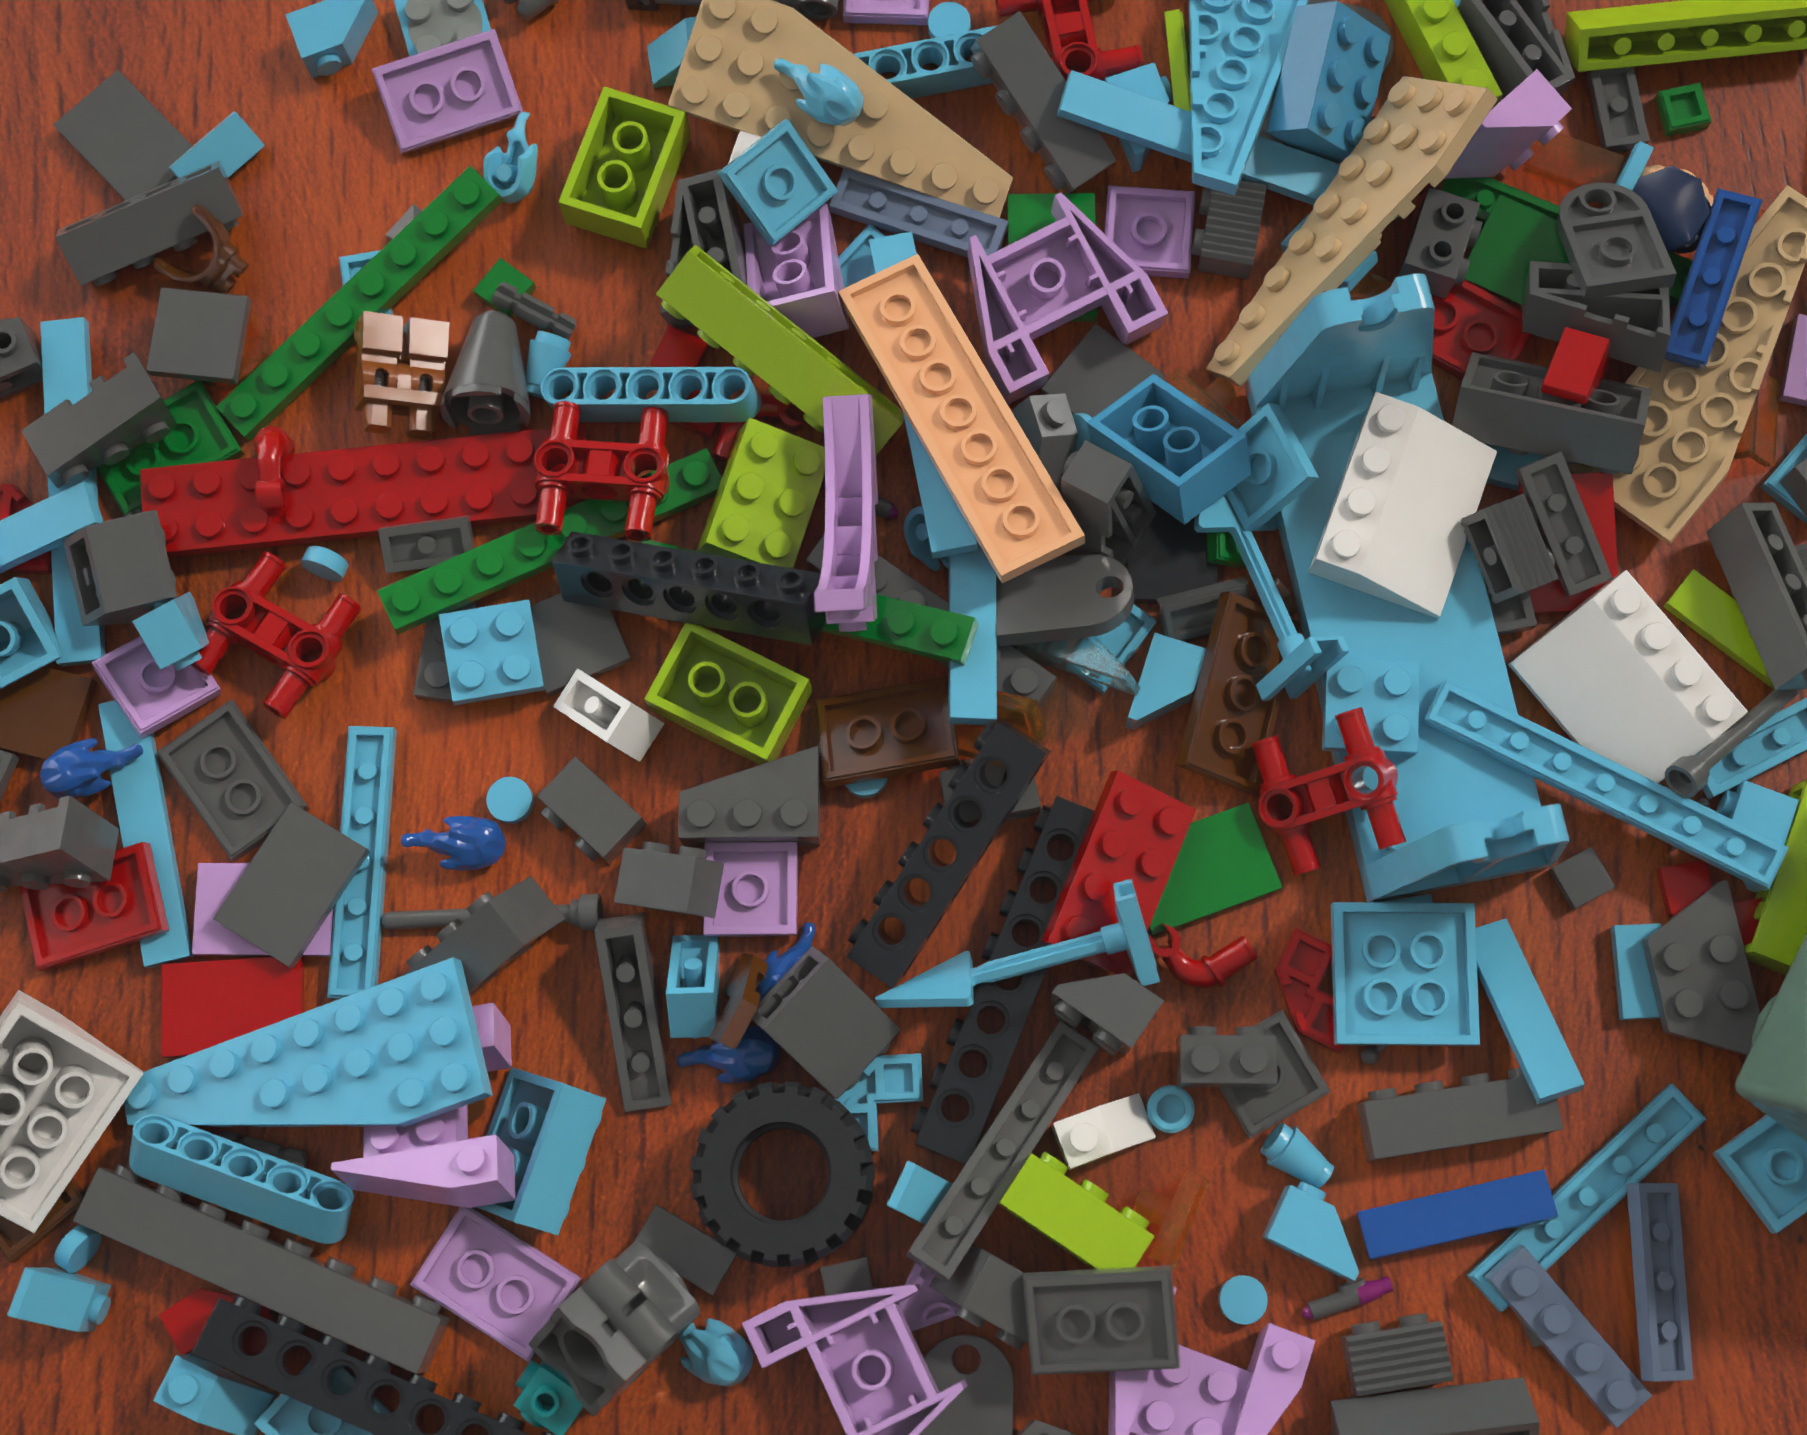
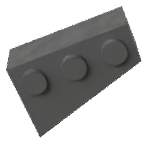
M1461 0L1457 7L1504 98L1536 69L1539 70L1561 97L1575 79L1559 29L1554 30L1547 11L1550 7L1549 0Z
M720 169L678 180L671 235L673 236L670 260H667L665 272L668 277L685 254L694 245H697L747 285L746 253L734 196L717 174ZM661 305L660 314L670 326L679 330L695 326L686 318L683 320L675 318Z
M1530 261L1522 298V332L1559 342L1564 328L1568 327L1610 339V358L1660 373L1671 336L1669 287L1584 299L1570 263Z
M135 352L123 359L127 368L107 382L103 376H99L91 381L89 385L93 391L77 403L72 405L70 400L66 399L21 430L45 473L57 488L64 485L74 486L88 478L90 471L103 464L112 465L124 460L130 454L131 449L144 442L150 444L160 441L170 433L171 428L178 425Z
M1085 440L1079 451L1073 452L1066 460L1061 478L1062 498L1083 531L1085 544L1066 552L1065 556L1089 553L1102 554L1119 561L1124 566L1157 512L1133 465Z
M815 746L680 791L678 838L683 846L705 847V843L797 842L798 846H821V757L819 747Z
M62 797L59 799L58 807L45 810L46 805L41 803L30 805L28 815L16 818V813L12 811L0 813V892H6L8 887L23 886L33 890H46L49 888V884H65L70 887L86 888L90 886L91 882L110 881L119 829L73 797Z
M532 876L495 897L488 891L467 908L471 914L468 919L462 923L458 918L436 935L441 942L435 948L431 949L427 945L410 957L406 963L411 969L404 975L454 957L462 961L471 997L497 976L498 972L517 955L521 956L532 947L531 943L538 937L563 922L565 917Z
M972 1244L947 1283L934 1276L929 1287L960 1305L956 1315L981 1329L985 1321H989L999 1327L995 1336L1018 1350L1022 1349L1025 1342L1029 1344L1023 1287L1024 1272Z

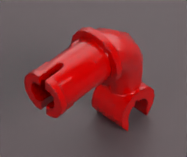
M759 393L762 405L760 411L752 419L772 417L779 419L780 424L787 430L796 431L803 428V422L792 420L787 415L791 409H799L792 402L786 405L774 396ZM746 421L722 422L712 453L713 458L725 463L728 462L738 431Z
M269 426L261 429L254 438L259 480L256 481L255 493L257 506L262 507V509L287 507V491L285 482L280 476L281 460L287 454L295 453L294 442L285 431L278 427Z
M1161 923L1168 933V945L1157 946L1151 935L1148 934L1153 953L1163 959L1169 971L1177 980L1189 987L1207 989L1219 985L1222 988L1226 985L1224 980L1258 958L1250 943L1242 935L1209 958L1204 955L1201 959L1195 960L1187 956L1180 948V936L1173 927Z

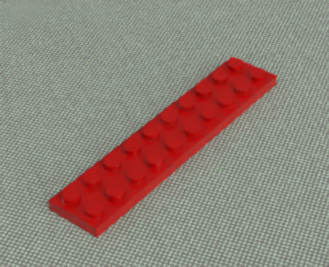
M585 424L578 425L576 440L588 441ZM551 428L287 454L281 460L280 476L285 482L287 491V507L262 509V507L257 506L255 486L259 476L256 458L140 469L142 512L157 510L160 525L166 536L165 547L168 557L379 536L378 529L380 527L470 515L471 526L536 520L540 495L535 488L537 469L534 464V455L541 446V443L550 436ZM558 464L550 472H558L564 469L566 465ZM569 498L566 501L565 509L587 499Z

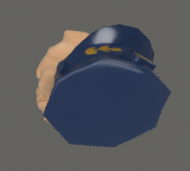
M1662 165L1645 166L1632 191L1639 195L1647 204L1667 252L1683 254L1697 250L1704 226L1710 214L1713 196L1709 194L1708 188L1701 182V179L1688 170H1681L1672 165L1668 167Z

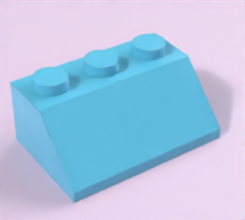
M14 577L0 584V689L62 658L51 618L31 582L26 578Z
M512 1067L486 1136L497 1134L514 1154L516 1200L478 1206L477 1208L515 1223L559 1235L562 1223L568 1215L570 1201L579 1175L585 1167L586 1155L592 1138L600 1124L606 1098Z

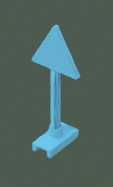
M1224 494L1195 516L1194 530L1198 533H1231L1278 637L1277 647L1283 661L1256 684L1262 701H1269L1284 687L1290 699L1298 698L1350 650L1343 635L1308 637L1305 640L1302 634L1297 633L1252 532L1244 529L1227 495ZM1273 516L1257 531H1275L1278 528L1276 517Z
M1132 879L1113 883L1118 923L1100 927L1101 931L988 961L973 968L970 951H964L875 998L877 1006L879 1008L968 1007L974 1004L973 986L976 984L996 982L1107 952L1110 955L1127 950L1129 959L1142 986L1160 982L1156 969V960Z

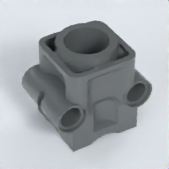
M634 1242L616 1259L611 1258L604 1263L579 1289L562 1302L528 1345L544 1363L554 1367L565 1376L572 1386L576 1398L594 1417L633 1383L657 1357L680 1337L698 1317L700 1307L688 1292L682 1278L667 1262L655 1256L644 1244Z

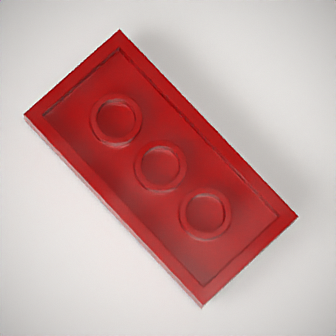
M1119 770L1111 771L1041 942L1051 945L1101 931L1100 927L1118 923L1113 883L1132 879L1146 930L1148 931L1196 809ZM1127 950L1110 955L1107 952L1079 959L1110 975L1125 973L1130 976L1133 968Z

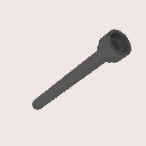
M1804 689L1774 690L1697 756H1682L1665 770V780L1670 789L1683 798L1695 796L1707 785L1712 767Z
M581 894L579 899H572L570 904L555 905L565 917V920L561 923H571L572 927H580L581 931H595L599 919H603V903L600 894ZM467 908L392 911L385 913L381 922L383 927L388 930L445 928L458 918L463 923L471 914Z

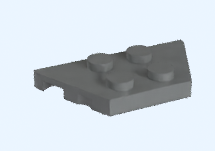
M1728 880L1712 885L1698 899L1685 906L1671 920L1642 940V946L1663 1033L1682 1039H1692L1701 1042L1705 1046L1719 1050L1726 1049L1747 1056L1752 1047V1035L1760 1010Z

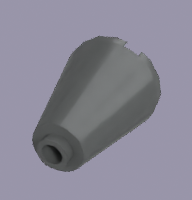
M489 310L473 319L441 399V415L448 425L457 429L458 423L470 427V435L473 436L519 431L520 425L525 423L527 427L530 423L531 408L516 323L501 311Z

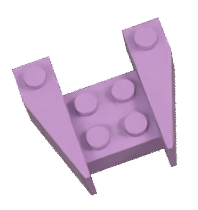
M1061 192L1055 195L1051 208V213L1056 222L988 256L976 235L970 237L967 254L985 365L1007 405L1042 388L1047 382L1049 371L1032 341L1033 339L1101 306L1118 339L1126 346L1161 328L1168 315L1149 276Z
M494 1003L472 1006L487 1072L512 1068L511 1025ZM467 1105L407 1127L367 1125V1127H364V1157L331 1163V1170L352 1190L465 1208L516 1200L514 1154L497 1134L468 1139Z
M920 1283L785 1301L742 1323L762 1368L777 1363L805 1348L808 1349L846 1435H919L968 1386L965 1379L941 1391L938 1390L899 1307V1301L923 1290Z
M1269 1323L1258 1333L1247 1370L1179 1345L1180 1368L1109 1371L1108 1435H1267L1301 1389L1315 1340Z

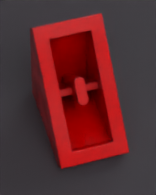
M1565 327L1543 381L1541 392L1585 405L1608 374L1610 367V339Z

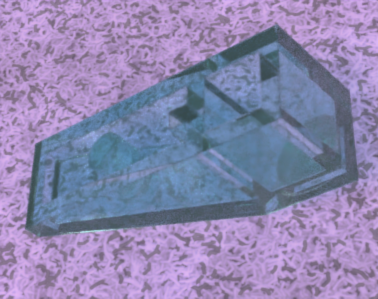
M1096 636L1011 645L1031 660L1135 696L1138 695L1140 686L1130 672Z

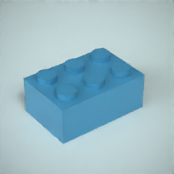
M1339 1L1296 6L1267 132L1295 149L1335 163H1342L1351 154L1355 146L1358 145L1365 127L1371 121L1391 36Z
M1154 373L1087 422L1090 442L1131 463L1150 500L1184 525L1251 475L1247 436Z

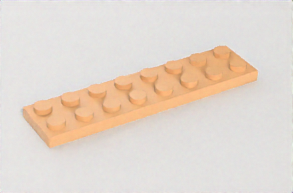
M916 254L838 291L843 307L1001 583L1007 582L1085 544L1083 531L920 256Z

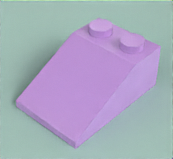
M1536 69L1490 110L1444 179L1495 177L1508 165L1515 171L1534 154L1530 149L1533 143L1538 140L1544 146L1564 129L1559 121L1572 108L1539 70Z
M824 203L774 245L767 244L752 222L744 224L747 286L812 338L849 329L848 314L842 305L838 291L844 289V283L828 204Z

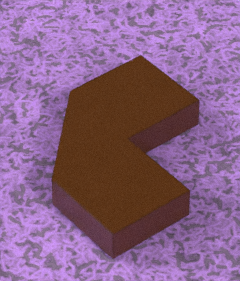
M742 953L721 992L723 996L729 998V1001L709 1037L711 1040L728 1048H737L758 1009L761 996L755 990L759 982H762L766 977L768 962L753 954Z

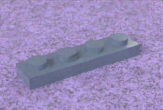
M846 168L843 169L836 187L839 192L832 197L829 205L830 213L866 225L871 224L875 228L893 234L912 231L913 240L967 258L970 237L977 236L988 256L1000 250L1008 229L1007 220Z
M1678 1183L1627 1184L1641 1381L1694 1380Z
M1518 1245L1484 1276L1611 1426L1618 1428L1652 1397L1649 1391L1525 1246Z

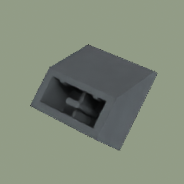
M157 510L85 526L63 540L83 627L132 623L133 620L177 598L175 589L176 578L170 568L165 547L166 536L160 525Z
M1125 973L1059 984L1052 992L1049 1003L1054 1006L1052 1014L1072 1029H1076L1078 1024L1082 1025L1094 1034L1091 1041L1113 1057L1118 1051L1125 1056L1128 1054L1164 1002L1163 999Z

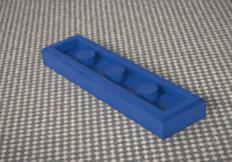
M1717 189L1670 326L1671 336L1665 360L1705 370L1763 199Z
M1545 1169L1358 1211L1357 1218L1368 1259L1372 1261L1557 1219L1558 1213Z

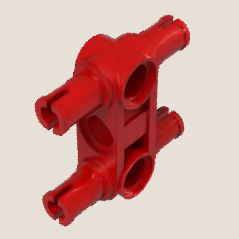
M995 0L999 18L1014 15L1019 11L1021 13L1036 11L1037 15L1040 14L1049 56L1065 81L1070 73L1069 68L1073 66L1083 67L1087 71L1082 74L1104 82L1105 78L1144 66L1139 44L1107 51L1097 48L1088 9V2L1091 0Z
M568 401L556 402L554 404L550 436L541 443V446L534 455V464L537 469L535 488L540 495L535 521L536 530L545 535H560L562 533L566 501L569 498L629 502L625 536L634 541L651 540L655 507L664 499V495L668 492L670 486L667 472L670 455L667 448L664 447L669 418L668 412L659 407H646L642 410L638 443L576 440L581 414L580 407ZM558 464L566 465L564 469L558 472H550ZM645 470H655V471H656V472H655L652 476H650V477H647V478H640V477H638V476L640 475V473L643 472V471H645Z
M264 551L243 582L237 581L231 587L224 588L215 595L212 601L213 612L208 617V623L206 624L208 628L206 635L209 644L198 650L202 658L192 663L191 666L202 674L210 676L230 646H236L237 644L278 666L284 673L262 704L268 711L285 720L307 687L313 688L317 686L319 682L328 679L334 673L336 658L342 650L343 642L341 638L362 609L356 601L339 593L318 625H311L273 604L265 597L287 567L281 559ZM241 607L247 608L241 617L228 619V615L232 610ZM312 650L323 651L316 661H302L304 656Z
M1362 707L1335 715L1348 756L1344 757L1345 762L1296 777L1295 773L1290 775L1278 735L1251 743L1264 782L1260 784L1261 789H1259L1261 795L1258 804L1259 814L1262 820L1271 826L1273 834L1276 833V837H1282L1294 876L1321 868L1308 827H1312L1311 822L1353 808L1360 807L1361 811H1367L1379 850L1407 841L1393 802L1398 800L1396 796L1398 795L1396 789L1398 781L1397 769L1393 762L1386 758L1384 750H1381L1380 746L1375 747ZM1366 767H1371L1378 775V785L1375 790L1367 787L1363 781V773ZM1282 794L1290 798L1293 810L1290 817L1286 816L1280 809L1279 800Z

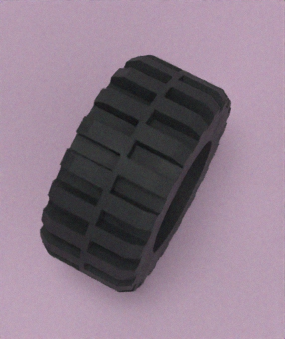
M786 1081V1083L773 1084L772 1082L758 1084V1087L747 1092L742 1090L732 1096V1101L724 1107L719 1106L711 1115L713 1119L707 1128H702L696 1141L699 1143L696 1155L692 1156L690 1170L693 1171L691 1191L693 1199L697 1201L700 1210L698 1214L704 1225L709 1227L715 1235L714 1238L723 1247H727L740 1258L763 1266L795 1267L810 1264L838 1250L857 1231L863 1222V1217L868 1207H870L873 1196L875 1167L868 1139L860 1124L842 1103L829 1096L826 1092L816 1087L811 1088L801 1085L798 1082ZM790 1129L804 1133L819 1145L828 1165V1183L822 1199L810 1212L792 1220H773L756 1212L746 1201L740 1187L739 1169L743 1155L758 1137L770 1131Z

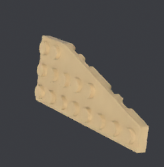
M702 0L668 106L686 111L687 115L719 126L761 137L782 120L788 119L813 156L818 160L1000 218L1013 177L794 8L772 0ZM781 58L796 65H805L810 73L816 74L820 73V64L831 65L840 70L855 82L863 94L864 102L860 115L846 126L821 123L810 117L796 104L797 98L805 100L793 79L774 69L775 60Z
M1403 76L1390 90L1387 101L1376 117L1365 127L1358 145L1340 164L1338 173L1329 187L1315 201L1312 212L1302 227L1293 234L1287 249L1277 264L1268 271L1264 278V283L1252 301L1243 308L1239 315V320L1227 338L1218 345L1214 357L1206 367V370L1217 379L1241 387L1248 380L1249 374L1310 300L1324 290L1337 289L1380 245L1381 232L1398 216L1405 219L1415 209L1416 206L1411 201L1428 183L1435 188L1447 176L1498 100L1488 88Z
M1788 185L1753 227L1705 370L1664 359L1660 373L1638 366L1625 382L1626 384L1652 390L1646 424L1632 474L1621 472L1620 474L1613 475L1614 507L1669 546L1728 474L1807 261V197ZM1580 463L1567 465L1571 474L1600 472L1590 465Z

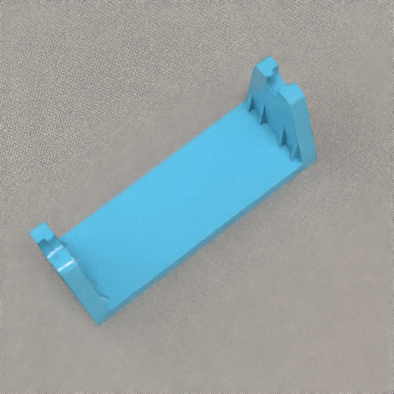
M1419 273L1395 277L1388 290L1367 299L1351 300L1348 287L1329 290L1316 295L1249 374L1245 384L1251 416L1253 417L1267 403L1279 404L1319 476V479L1275 515L1304 639L1306 640L1308 637L1343 635L1350 650L1343 658L1420 661L1418 753L1415 756L1385 754L1386 758L1393 762L1397 769L1398 781L1396 789L1398 795L1396 796L1398 800L1393 802L1407 841L1379 850L1367 811H1361L1360 807L1345 811L1367 902H1381L1545 869L1557 862L1570 841L1561 805L1541 806L1534 777L1422 723L1444 679L1518 715L1486 585L1481 575L1482 570L1478 567L1479 561L1474 558L1475 552L1471 550L1472 544L1466 540L1439 619L1308 572L1364 414L1375 392L1418 406L1444 421L1432 375L1435 308L1427 277L1425 274ZM1324 674L1315 682L1322 715ZM1331 751L1334 765L1345 762L1344 757L1348 756L1347 752ZM1366 767L1363 773V781L1366 786L1375 790L1378 785V775L1371 767Z

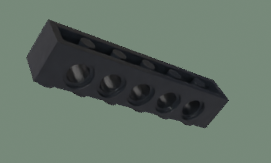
M571 531L552 560L562 598L566 602L806 645H813L826 621V611L815 612L814 592L818 587L821 573L573 531Z
M1005 720L998 722L995 728L988 724L973 746V748L979 751L970 767L963 763L948 784V787L954 790L944 806L938 802L930 811L923 823V826L929 829L920 844L914 841L910 843L898 861V865L903 867L902 872L894 883L887 880L873 900L878 909L870 921L862 918L848 938V942L854 946L846 957L891 988H894L903 980L1051 753L1049 749ZM991 760L999 761L1007 770V779L1002 786L990 784L985 777V767ZM964 800H972L979 805L982 815L977 825H969L960 817L959 809ZM939 839H946L954 845L956 857L953 863H943L936 857L934 847ZM913 878H920L928 883L931 894L927 902H920L912 897L909 886ZM888 917H896L904 924L905 936L903 940H894L887 935L885 921Z

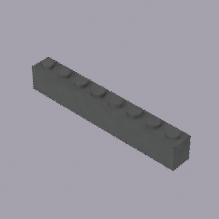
M118 1163L115 1170L107 1168L97 1169L73 1219L74 1222L415 1374L427 1372L450 1321L449 1317L439 1313L442 1306L439 1303L415 1294L413 1301L396 1294L399 1286L388 1280L372 1275L370 1282L354 1276L353 1273L356 1267L345 1261L329 1257L327 1263L311 1257L313 1248L304 1243L287 1238L285 1243L282 1244L268 1238L271 1230L261 1224L244 1219L242 1225L225 1219L229 1211L218 1205L202 1200L198 1207L183 1200L186 1193L161 1184L157 1188L141 1182L143 1178L133 1173L129 1166Z

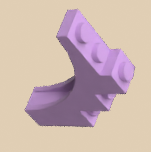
M872 395L822 397L825 441V535L821 575L818 587L814 592L815 612L826 611V623H838L840 632L867 630L866 622H873L877 619L874 562L878 560L875 505L879 503Z

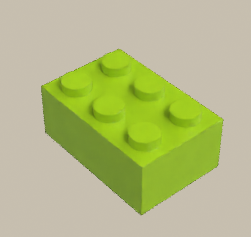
M604 86L558 202L566 224L648 249L691 136L686 111Z
M749 417L738 431L697 551L716 556L793 568L825 475V447Z
M685 623L644 700L651 712L761 765L778 758L812 693V688L808 678L700 625Z
M1043 1152L1041 1157L1038 1158L1031 1153L998 1205L1092 1269L1135 1267L1154 1238V1235L1146 1230L1150 1222L1127 1206L1122 1207L1120 1212L1106 1204L1105 1201L1109 1194L1087 1179L1082 1180L1080 1185L1066 1177L1064 1174L1068 1167L1050 1154Z

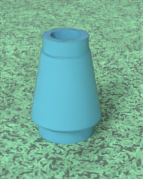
M537 331L535 340H530L525 375L529 395L544 399L540 388L542 379L551 370L567 365L572 356L568 352L571 345L569 340L544 331Z
M1283 1122L1278 1124L1268 1135L1261 1147L1260 1152L1268 1158V1165L1318 1189L1327 1182L1334 1170V1166L1327 1161L1296 1126L1289 1127Z

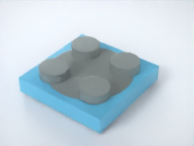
M394 0L409 56L492 30L483 0Z

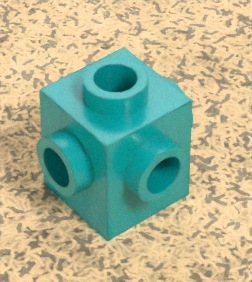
M531 1360L515 1384L522 1389L514 1403V1406L521 1410L522 1417L531 1425L538 1428L545 1427L556 1435H564L584 1407L576 1398L574 1390L565 1376L554 1367L544 1363L543 1360L540 1365Z

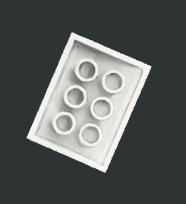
M1375 392L1364 414L1308 572L1439 619L1468 537L1464 533L1465 527L1461 525V519L1477 511L1497 451L1418 406Z
M1627 570L1604 583L1508 664L1573 742L1657 783L1665 778V770L1682 756H1695L1748 712Z
M20 990L17 991L0 1016V1215L35 1233L142 1077L143 1071L59 1012Z

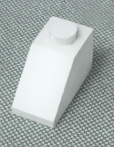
M578 668L553 706L605 742L639 762L665 724Z
M1139 1093L1092 1108L1051 1125L1068 1171L1156 1138Z

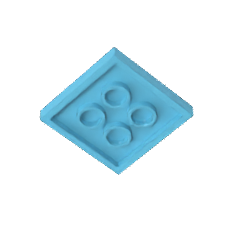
M1333 902L1331 904L1334 1045H1480L1475 903Z

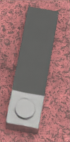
M645 912L599 919L594 933L625 1112L671 1105L672 1100L653 958Z

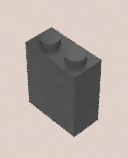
M813 946L808 949L759 1002L758 1009L752 1018L765 1033L836 1099L844 1091H848L856 1085L862 1071L875 1057L882 1055L889 1049L893 1038L901 1030L827 956Z

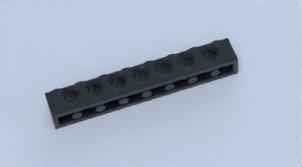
M1056 796L1052 808L1046 805L1042 806L1033 829L1041 833L1035 849L1026 847L1016 871V873L1024 875L1017 892L1008 890L999 915L1005 917L1006 921L1000 935L991 932L981 958L992 961L1047 946L1041 940L1094 810ZM1063 840L1071 846L1073 855L1065 861H1056L1049 856L1047 846L1052 841ZM1038 882L1049 883L1054 888L1056 897L1047 904L1037 903L1030 896V888ZM1021 924L1031 925L1037 930L1039 939L1030 947H1022L1014 941L1012 937L1013 930ZM1048 968L1022 974L1021 984L1013 990H1004L996 982L979 983L973 986L974 1004L971 1005L965 1021L956 1018L946 1042L947 1045L954 1047L947 1064L938 1062L928 1088L935 1090L936 1093L930 1108L921 1105L910 1132L918 1135L915 1142L916 1146L965 1166L975 1151ZM985 1010H996L1002 1015L1004 1026L999 1032L987 1034L978 1027L977 1018ZM968 1053H978L986 1061V1071L977 1078L965 1076L959 1068L961 1058ZM959 1096L968 1103L969 1113L964 1120L951 1122L943 1116L941 1107L943 1102L949 1097Z
M237 1295L232 1303L220 1298L218 1299L192 1351V1354L375 1435H464L473 1426L486 1428L489 1435H529L522 1432L526 1423L500 1411L496 1420L478 1412L482 1403L457 1392H455L452 1400L434 1393L438 1384L412 1372L408 1381L390 1374L394 1366L393 1364L367 1353L364 1361L349 1356L346 1353L350 1345L326 1334H323L320 1342L302 1335L306 1328L305 1325L283 1315H279L276 1323L259 1316L262 1306ZM254 1330H264L268 1338L266 1348L258 1355L248 1356L244 1350L246 1336ZM298 1349H308L312 1356L310 1368L301 1375H291L287 1367L289 1356ZM341 1368L353 1369L356 1375L354 1388L347 1394L336 1395L331 1388V1380L334 1373ZM387 1387L396 1388L400 1393L398 1408L391 1414H379L374 1404L377 1394ZM435 1406L441 1408L445 1415L443 1427L434 1434H424L419 1427L421 1413L428 1407ZM546 1431L542 1433V1435H553Z

